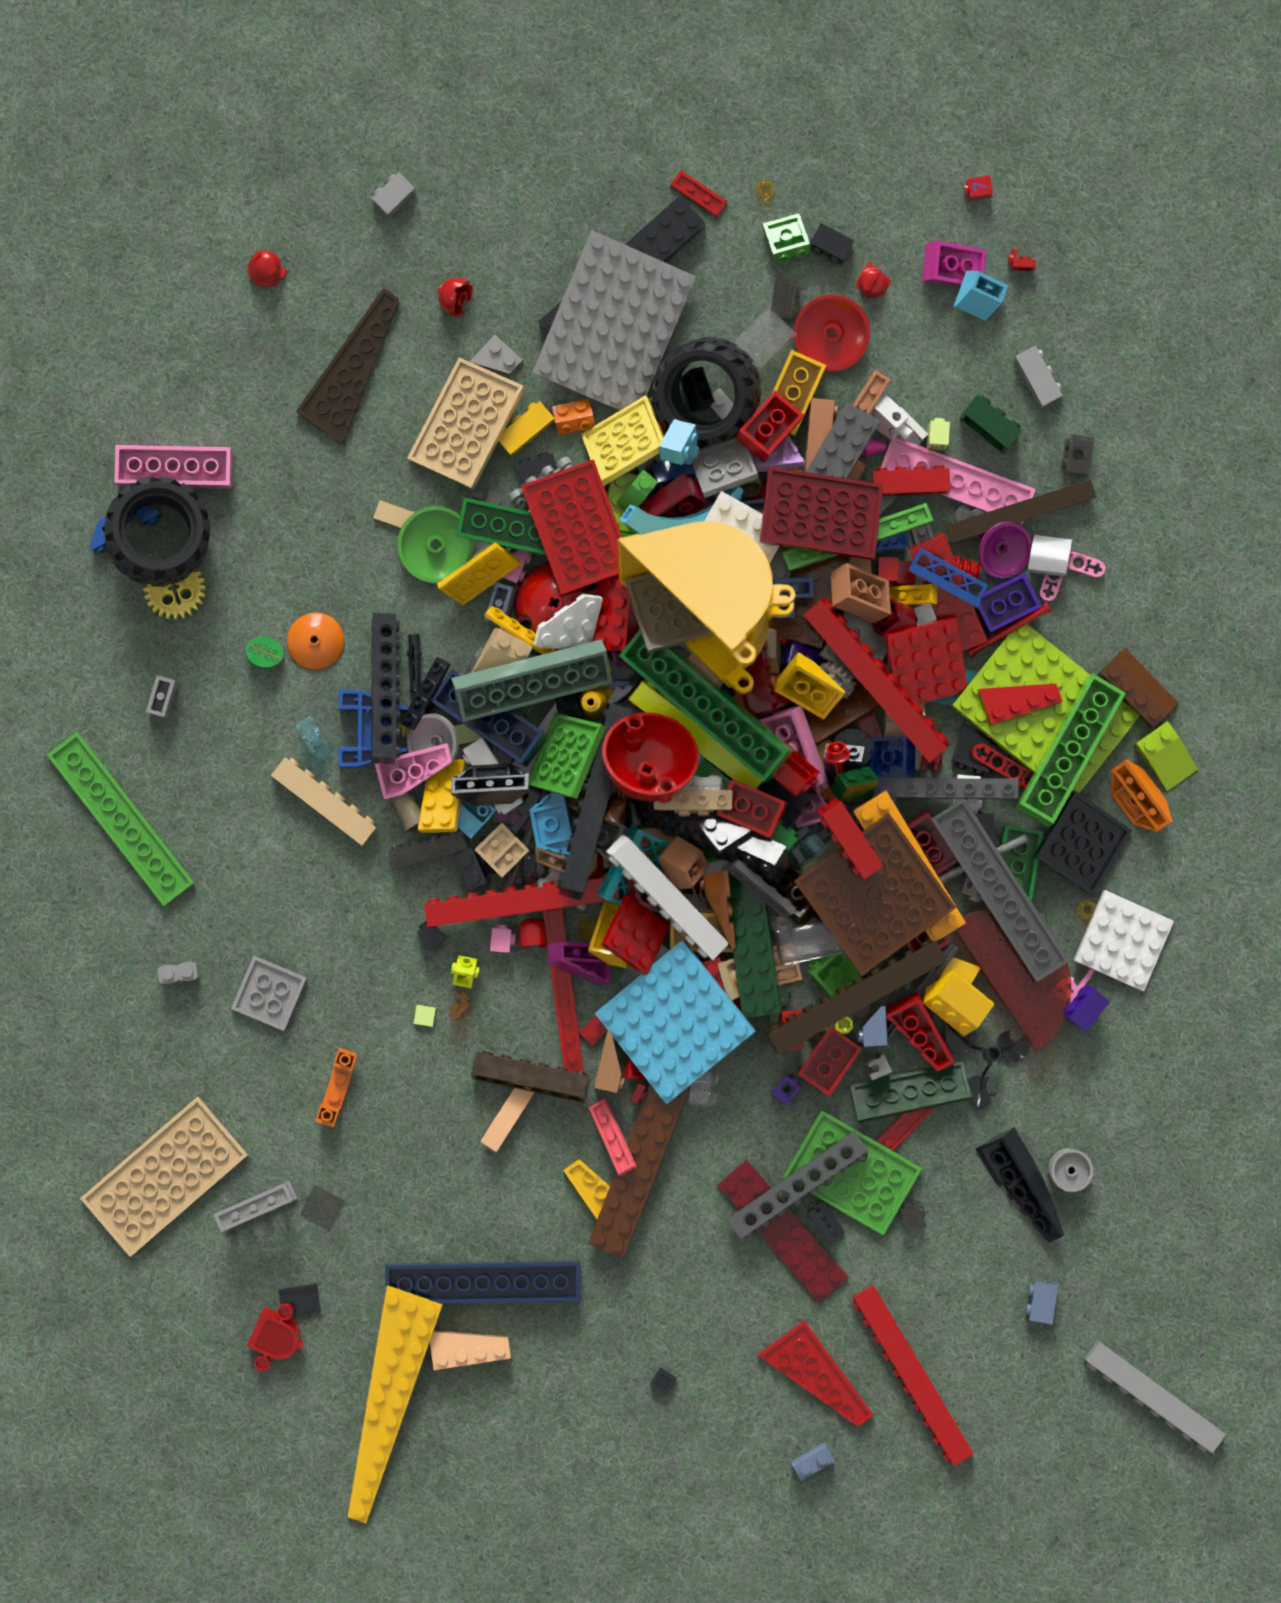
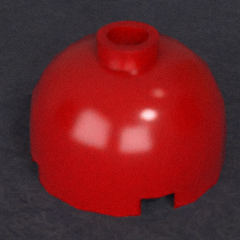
M456 277L450 278L443 285H440L437 291L440 307L455 317H460L464 314L465 311L461 309L466 299L470 302L473 295V286L469 284L471 282Z

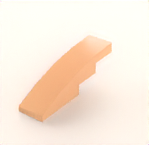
M514 1088L480 1143L496 1153L534 1092Z

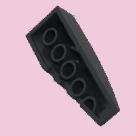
M1015 1127L998 1134L978 1146L976 1151L999 1187L1001 1185L1004 1186L1010 1200L1014 1199L1021 1207L1019 1210L1031 1218L1032 1225L1049 1243L1063 1237L1062 1226L1049 1190L1034 1159Z

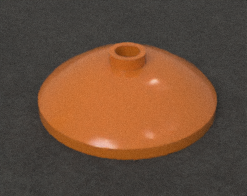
M309 613L298 618L291 626L287 636L288 651L294 661L300 666L311 670L324 669L334 664L342 654L344 634L340 625L332 617L322 613ZM312 637H317L318 641L312 643L311 639Z

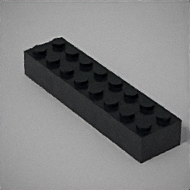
M641 801L639 803L642 819L647 827L656 828L667 836H678L702 851L705 850L711 853L715 858H722L729 863L737 860L742 861L748 865L752 872L762 876L766 881L778 883L789 866L786 846L751 830L750 836L722 854H719L697 826V823L707 817H701L698 814L682 817L678 816L674 810H655L654 802Z

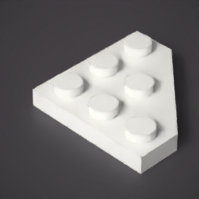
M581 594L571 605H566L556 612L555 616L550 620L538 625L534 645L536 647L566 649L592 642L603 598L597 595Z

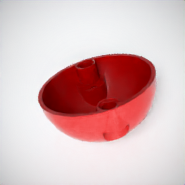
M545 562L531 570L520 583L514 603L516 620L522 626L526 621H530L532 624L530 630L536 634L538 625L550 620L555 616L556 612L566 605H571L581 594L597 595V587L590 591L588 586L561 595L550 564ZM554 599L560 601L557 603L559 605L557 608L551 606V604H554L552 602Z
M637 713L621 719L610 728L603 743V763L612 783L625 795L640 801L670 802L673 796L689 784L699 762L698 747L691 733L678 721L657 713Z

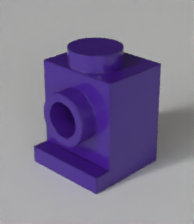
M785 1075L771 1093L787 1106L801 1089L798 1085L800 1081L792 1075L790 1077ZM785 1085L791 1087L790 1092H784L783 1088Z

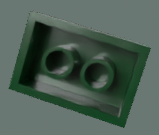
M977 394L963 411L960 419L1004 454L1022 432L1021 426L1016 421L1007 419L1005 417L1006 414L1001 409H995L991 406L990 400L982 395L980 397Z

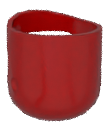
M528 918L520 922L518 926L519 947H528L530 945H539V948L547 947V940L545 938L546 926L541 919Z

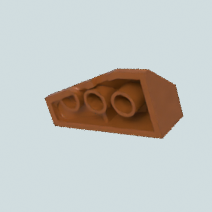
M728 871L702 874V879H699L700 890H704V895L726 941L729 943V948L736 949L733 922H729V918H732V907L730 902H727V898H730Z

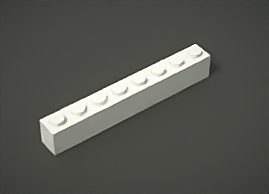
M622 835L606 851L611 856L609 858L611 863L616 867L619 865L623 869L621 873L628 880L633 879L636 883L634 885L635 888L641 893L645 892L648 895L647 900L653 906L657 905L661 909L659 912L667 920L670 918L674 922L672 926L679 933L682 931L686 935L684 939L693 946L695 944L699 948L697 952L704 959L708 957L714 960L729 944L629 838Z

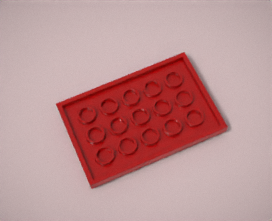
M594 459L521 485L561 595L619 574L618 539L623 537Z

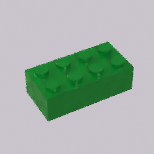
M1004 825L1000 846L1025 834L1028 837V842L1001 854V856L1032 902L1039 862L1033 856L1042 842L1043 831Z

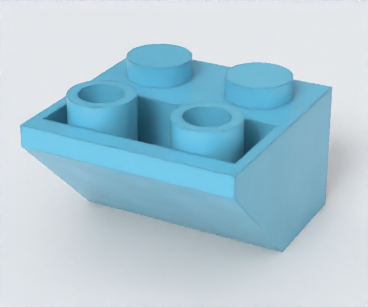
M966 271L953 307L986 321L1002 304L1008 285L979 271Z
M461 800L458 828L470 839H473L497 810L492 805L473 806Z

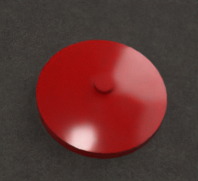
M838 294L822 295L811 300L800 311L794 326V341L798 352L825 364V371H840L854 365L865 353L870 340V324L864 310L852 299Z

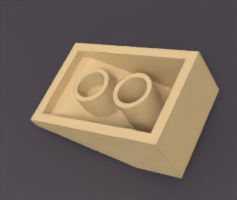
M494 628L471 673L527 659L533 647L500 628Z

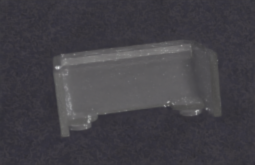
M767 905L776 950L781 963L789 965L845 953L823 922L793 928L789 918H783L782 916L775 918L773 909Z

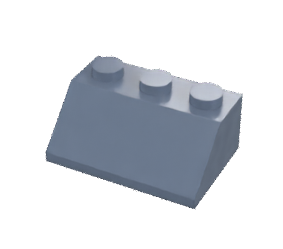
M878 1006L862 1023L860 1031H856V1039L861 1046L887 1045L885 1006Z

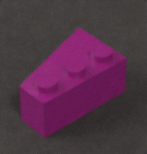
M556 942L548 944V964L595 985L610 983V965L588 951L590 943Z

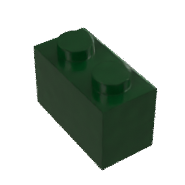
M869 766L838 773L831 790L842 803L873 796L879 779Z

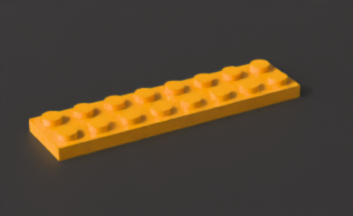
M887 791L880 793L853 810L863 829L869 827L885 814L890 813L949 896ZM956 907L926 929L925 932L931 941H938L966 922Z

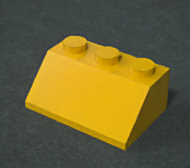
M604 901L588 951L609 965L628 968L626 962L601 945L619 905L611 901Z
M954 970L926 987L923 1003L963 1036L977 1029L994 1006L990 999Z

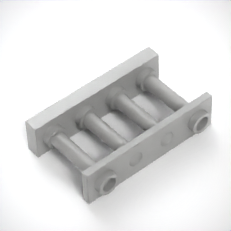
M288 1181L213 1215L220 1231L223 1232L297 1199L291 1182Z

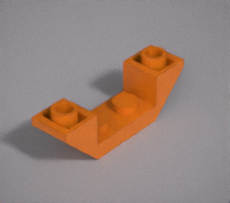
M342 1048L338 1049L333 1065L334 1069L315 1122L334 1128L354 1071L358 1053Z

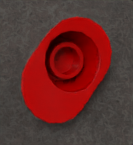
M868 262L857 279L856 289L866 297L881 298L890 285L891 280L885 276L881 269L878 270L873 264Z

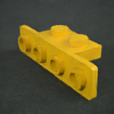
M491 606L484 616L499 625L500 629L533 647L531 651L535 649L542 655L554 652L555 648L536 647L534 645L536 634L532 630L520 625L517 620L505 615L499 608Z

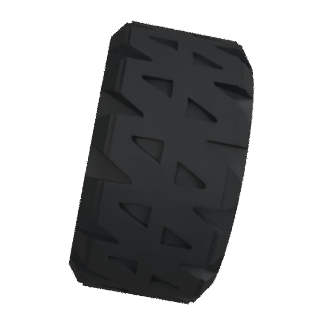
M703 337L692 340L673 350L659 365L652 386V401L655 402V412L660 422L665 423L667 430L673 420L694 424L698 434L697 445L699 446L702 444L714 445L722 443L733 437L751 418L760 405L762 391L759 385L761 384L758 369L752 364L754 361L746 351L738 348L737 344L726 339H716V337ZM707 361L714 363L725 370L732 380L735 392L734 403L731 411L724 419L718 421L703 420L694 416L685 407L680 395V380L683 372L692 362Z
M150 476L138 479L136 483H130L120 490L117 497L111 501L105 519L106 549L116 568L122 574L129 576L130 580L142 585L151 584L152 587L168 586L173 582L176 584L196 571L207 552L210 537V519L208 518L207 509L194 490L184 483L180 484L173 478L163 476L155 478ZM161 504L169 506L180 513L188 525L190 534L185 547L178 554L160 560L150 559L137 553L126 538L125 526L130 516L138 509L147 505Z

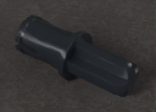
M533 854L524 856V867L521 872L523 875L522 890H524L525 885L534 884L537 872L535 871V855Z

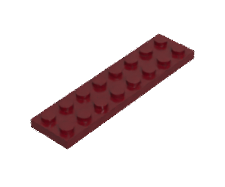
M747 1160L718 1184L720 1189L739 1210L771 1188ZM777 1195V1200L783 1203V1201ZM765 1203L761 1207V1211L765 1214L770 1213L772 1210V1205L769 1203ZM786 1207L787 1211L779 1217L773 1216L770 1218L771 1223L764 1228L759 1226L756 1230L815 1299L820 1302L847 1279L848 1276L791 1210ZM753 1214L746 1216V1219L751 1224L756 1222V1217Z

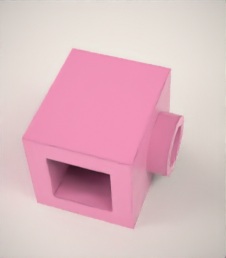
M497 925L496 928H492L490 951L510 953L511 945L515 944V934H512V930L508 929V925Z

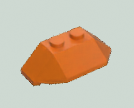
M1126 759L1111 770L1110 794L1133 825L1158 832L1172 822L1166 798L1144 769Z

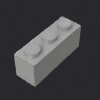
M1035 345L1015 356L1014 361L1040 409L1061 399L1063 389L1059 382H1055L1052 368L1045 364V356L1042 350L1037 349Z

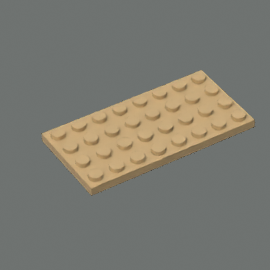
M198 1096L80 1199L129 1257H131L246 1158L248 1153Z

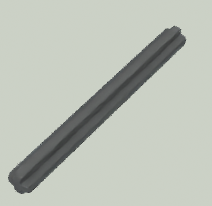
M948 944L942 952L946 962L928 971L912 993L918 991L923 998L926 987L935 982L959 948L955 944ZM892 1022L886 1027L887 1037L893 1038L898 1029Z

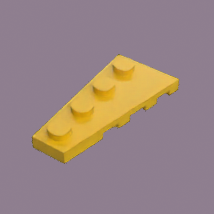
M579 1159L563 1171L596 1219H598L610 1186Z

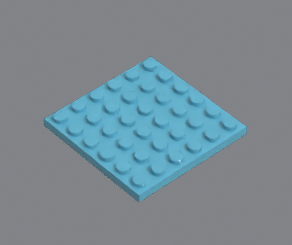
M684 940L651 966L648 975L641 974L595 1013L607 1030L612 1032V1036L666 1104L670 1103L756 1032Z

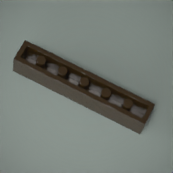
M488 1051L476 1052L471 1076L474 1080L585 1103L590 1085L589 1076L582 1071L574 1073L569 1072L563 1067H557V1069L550 1068L549 1065L544 1063L536 1065L525 1059L513 1060L507 1055H501V1057L494 1056L493 1053Z

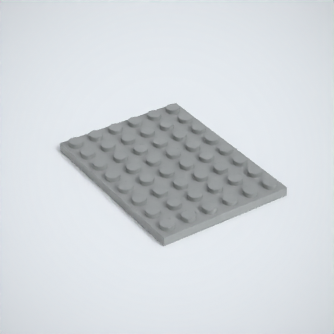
M591 230L532 373L619 411L647 395L696 276Z

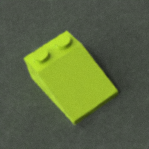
M1168 721L1134 744L1166 791L1198 770L1181 739Z

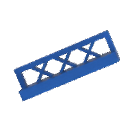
M922 548L919 549L909 567V571L975 607H978L981 597L988 587V584ZM921 554L929 557L931 565L923 567L917 564ZM944 565L948 574L939 576L936 574L934 567ZM960 574L963 576L965 583L956 585L952 582L951 576ZM977 583L982 588L976 596L970 593L968 585Z

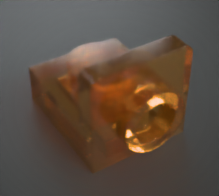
M458 991L454 993L462 1002L460 1004L456 1002L449 1010L451 1012L449 1017L453 1021H456L471 1006L468 1002L470 998L463 991L461 993Z

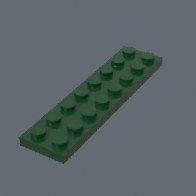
M723 865L722 871H726L728 865ZM728 872L730 898H727V902H730L732 907V918H729V922H733L736 949H733L742 1014L746 1019L781 1014L767 904Z

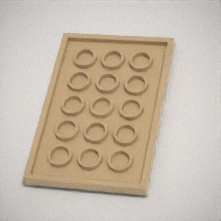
M459 357L407 459L474 490L525 387Z

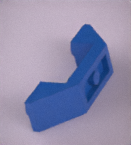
M142 507L135 511L128 521L135 517L134 514L137 513L144 525L148 524L151 526L159 521L158 518L161 517V514L158 510ZM106 517L97 522L90 545L93 552L98 551V553L107 550L104 532Z

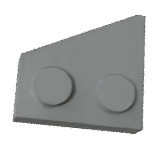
M496 335L470 360L475 365L501 371L509 375L523 361Z

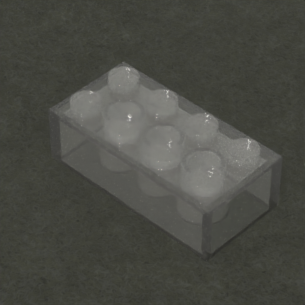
M768 306L733 343L737 344L738 348L746 351L754 361L752 364L760 373L798 334Z

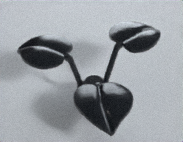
M946 1024L944 1036L951 1051L964 1055L969 1051V1048L983 1052V1059L988 1062L981 1077L972 1076L968 1079L972 1095L970 1101L977 1109L981 1110L988 1106L996 1095V1092L993 1094L988 1093L987 1082L990 1077L985 1078L992 1063L1001 1058V1052L1003 1058L1009 1062L1022 1060L1033 1040L1030 1035L1022 1032L1021 1039L1014 1041L1010 1038L1012 1030L1005 1031L997 1038V1044L1000 1049L997 1046L985 1048L972 1045L977 1039L976 1030L963 1036L952 1026Z

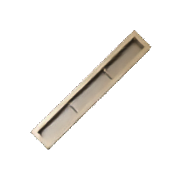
M292 757L289 760L284 758L271 776L356 842L364 846L377 830L374 826L376 822L368 816L363 818L359 815L361 810L353 804L350 807L344 803L346 799L337 792L333 795L328 791L331 787L323 781L320 783L315 781V775L309 770L302 771L298 768L300 763Z

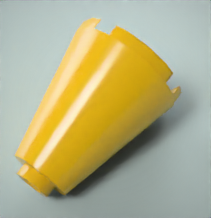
M604 685L582 691L579 701L583 714L592 720H602L604 710L607 708V702L614 690L609 685Z

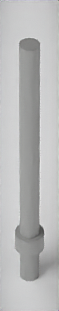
M1025 834L997 849L1000 854H1003L1029 840ZM960 865L946 873L941 872L937 876L942 884H945L949 879L965 871Z

